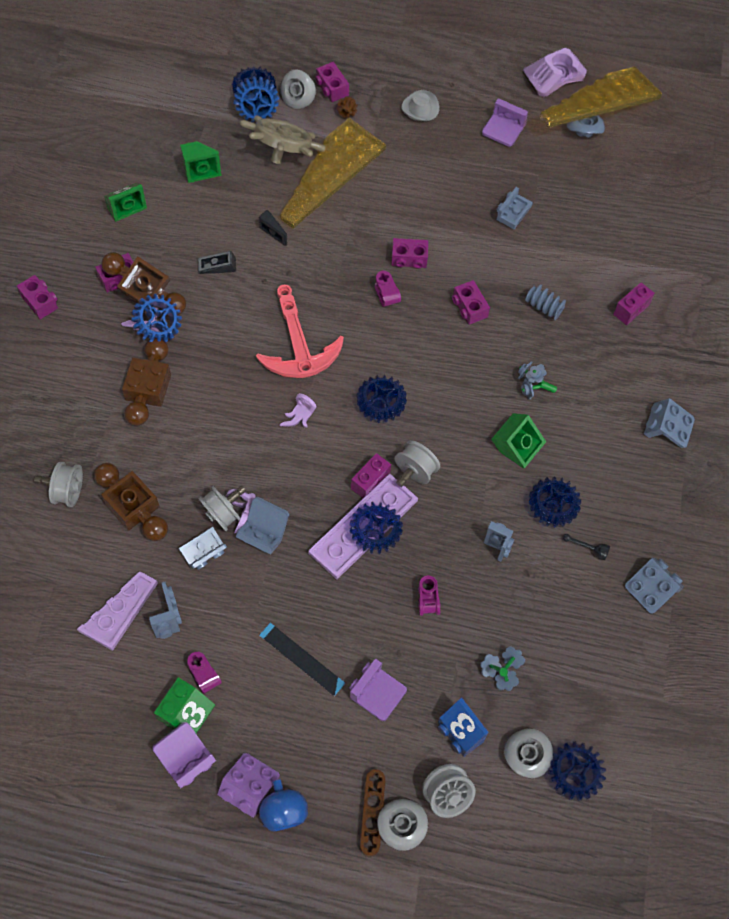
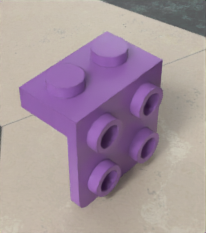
M498 98L495 103L494 114L483 129L482 134L511 147L526 125L528 111Z
M375 659L372 664L369 662L362 670L363 676L360 680L355 679L350 686V699L379 720L386 721L405 695L407 688L381 670L382 663Z
M187 722L179 725L152 748L180 788L192 783L198 774L207 771L216 761Z
M244 753L223 778L217 795L254 818L258 813L263 798L272 788L273 781L278 780L279 773L251 755Z

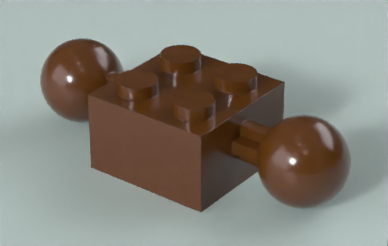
M110 252L103 257L101 264L107 274L113 276L120 274L123 276L117 286L121 292L139 304V300L141 298L146 300L145 297L147 295H150L152 298L154 294H157L158 299L161 295H164L165 301L171 298L170 304H177L174 308L175 310H180V313L177 315L184 312L186 308L184 296L177 292L167 293L164 291L170 282L166 274L138 256L130 268L125 265V260L119 253Z
M154 338L153 342L148 341L144 350L148 360L132 357L122 388L125 400L132 402L126 407L124 412L125 419L131 425L140 426L148 420L149 410L146 404L162 407L171 378L169 364L159 362L168 355V345L162 339L157 341V338Z
M102 463L95 469L94 478L97 484L102 487H110L101 494L104 504L128 531L142 522L143 534L147 539L160 541L167 535V522L162 517L150 515L160 507L157 497L133 471L119 480V470L112 463Z

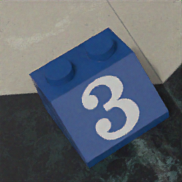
M462 698L439 718L438 728L445 737L448 736L450 738L453 749L456 753H461L463 757L481 745L488 734L486 728Z

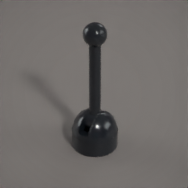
M569 534L563 536L564 541H571L594 550L596 557L604 561L606 560L611 546L603 543L593 546L574 539Z

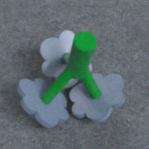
M530 362L527 365L523 364V366H520L518 371L520 376L518 379L520 380L526 374L521 390L528 399L534 396L533 390L543 388L552 393L557 391V386L543 380V376L547 372L542 364L530 368L533 363ZM537 382L538 385L532 386V383Z
M509 646L502 654V657L505 659V666L501 667L497 656L487 654L484 657V661L480 663L481 673L485 677H494L496 672H499L500 675L495 677L497 688L499 690L506 689L511 691L513 687L519 684V680L516 677V673L514 671L509 672L508 668L513 666L515 669H518L520 665L525 663V658L521 656L522 652L520 650H515V648Z

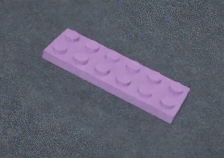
M391 474L384 478L308 551V554L335 579H338L418 501V498L404 485L399 487L396 484L397 479Z

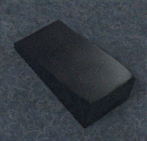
M266 210L259 216L260 229L286 246L287 233L274 216Z
M232 251L198 258L199 274L236 272V257Z

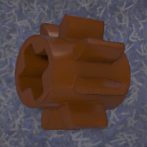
M346 96L344 100L340 98L337 103L339 114L344 118H349L350 115L355 116L358 106L356 101Z

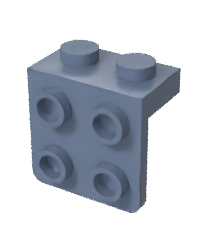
M670 398L656 402L651 408L644 435L651 438L663 434L679 447L685 448L687 447L695 419Z
M255 497L252 500L247 522L238 530L236 538L263 552L272 554L282 541L289 512L264 499Z
M652 558L625 584L626 589L650 613H655L675 593L680 592L684 588L681 584L683 580L676 573L671 574L667 570L669 566L661 558L659 560Z
M166 582L161 584L169 611L149 617L156 639L168 638L173 633L179 632L178 624L182 623L172 587H167Z

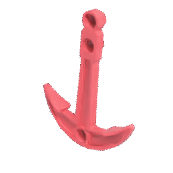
M288 285L279 286L277 294L280 299L283 317L287 321L295 360L282 361L281 357L266 356L259 353L256 355V358L265 368L284 377L305 378L316 375L327 369L338 357L343 346L344 337L340 336L332 344L326 346L323 349V353L311 356L298 319V310L294 296H292V289Z

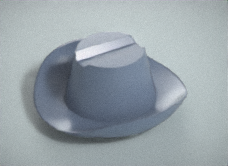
M579 110L572 114L567 121V128L576 131L580 137H590L593 133H603L605 130L602 118L590 110Z

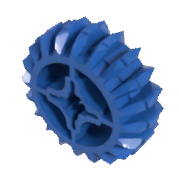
M254 76L252 78L253 81L247 78V83L241 82V87L236 88L238 93H234L236 98L234 104L237 105L236 110L240 111V116L244 115L245 120L250 118L252 123L257 115L263 119L267 115L272 118L271 112L276 113L275 107L279 106L277 102L279 96L276 95L278 93L277 89H273L274 84H269L268 79L263 82L261 76L258 81ZM261 89L270 95V99L262 95ZM243 101L251 104L252 110L248 109L243 104Z
M154 294L152 298L150 295H147L145 297L146 300L141 298L139 300L140 304L136 303L134 306L136 310L132 311L134 317L131 318L132 322H136L133 328H139L137 335L144 334L142 339L145 340L148 337L149 342H153L154 338H157V341L162 339L164 342H167L168 338L172 340L174 334L179 332L177 328L181 327V323L178 321L182 320V317L177 315L180 313V310L174 309L177 304L173 303L171 305V298L165 301L164 295H161L159 299L157 294ZM151 306H157L162 308L163 310H157ZM144 310L147 312L146 315L148 317V322L146 324L143 321ZM167 314L170 317V327L167 326L168 323L165 321ZM156 316H161L159 321L152 322L154 317L156 318ZM155 327L162 332L152 331L150 328Z

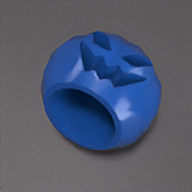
M281 779L273 781L275 793L268 795L262 801L259 808L260 819L264 827L274 832L303 824L308 815V804L305 797L299 791L283 790Z

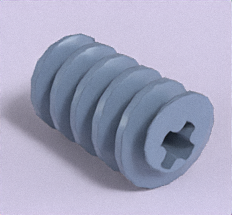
M542 284L538 287L533 286L528 292L525 301H531L532 306L537 305L536 308L538 310L543 309L542 312L544 314L548 313L550 318L554 317V320H556L564 310L566 300L560 303V296H557L555 299L553 298L554 292L547 295L548 288L541 291Z

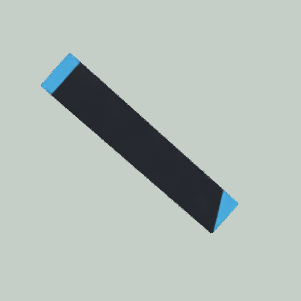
M272 623L260 634V637L333 696L344 686V681Z

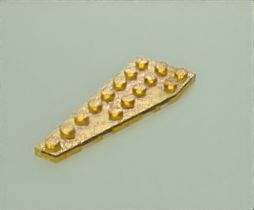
M636 67L627 68L604 75L602 80L597 79L593 85H587L571 95V98L561 100L559 105H553L542 111L540 119L548 128L652 102L661 99L662 92Z
M348 118L326 136L323 144L326 147L325 151L317 152V156L312 160L302 177L300 185L296 187L291 200L289 199L280 215L281 220L290 227L295 228L385 151L386 144Z

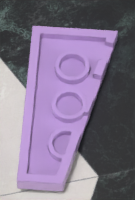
M142 572L137 573L121 588V591L115 597H111L98 612L96 611L90 620L84 625L82 624L77 629L78 632L113 651L158 584L157 580Z

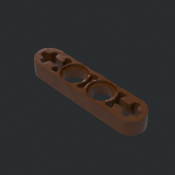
M378 769L371 770L366 777L360 850L366 857L376 856L381 842L378 827L375 830H369L366 827V821L369 818H374L378 822V816L384 804L385 775ZM374 775H378V779H381L382 782H378L377 791L368 792V789L373 790V781H370V779ZM369 797H378L380 805L376 808L370 807L368 805ZM364 833L369 835L378 834V837L373 836L372 843L376 848H373L372 852H367L368 849L364 847V845L368 844L369 836H364Z

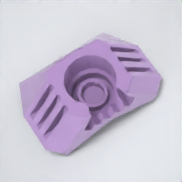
M567 48L549 54L523 69L537 90V94L542 97L548 96L567 83L582 81L587 71L579 59Z

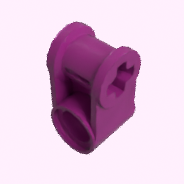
M387 271L378 272L374 287L381 305L386 307L401 302L400 291L396 287L391 274Z
M430 575L421 578L418 587L419 616L428 613L440 615L437 580ZM430 584L433 589L426 590L423 588V585Z
M194 652L189 655L187 659L189 669L203 694L222 683L203 653ZM197 660L201 665L198 667L194 664V661Z

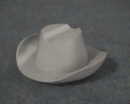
M294 69L289 71L281 83L283 102L290 108L301 109L313 101L316 88L312 79L301 70Z
M419 90L409 95L403 101L402 110L413 120L429 121L438 115L439 102L433 93Z
M523 729L514 733L507 740L504 755L508 765L517 774L528 778H537L545 774L550 768L553 759V748L548 737L536 729Z
M408 799L393 800L386 804L379 813V833L382 839L396 850L413 849L422 842L427 833V815L424 809L414 801Z

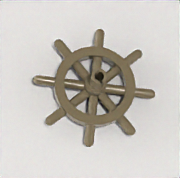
M258 115L254 117L255 122H257L256 124L245 120L240 121L242 127L254 130V132L249 134L250 139H258L274 147L270 160L277 164L281 163L284 151L303 153L311 157L313 152L310 148L318 151H325L326 149L324 145L312 141L315 138L314 133L306 132L304 129L288 123V121L263 119Z

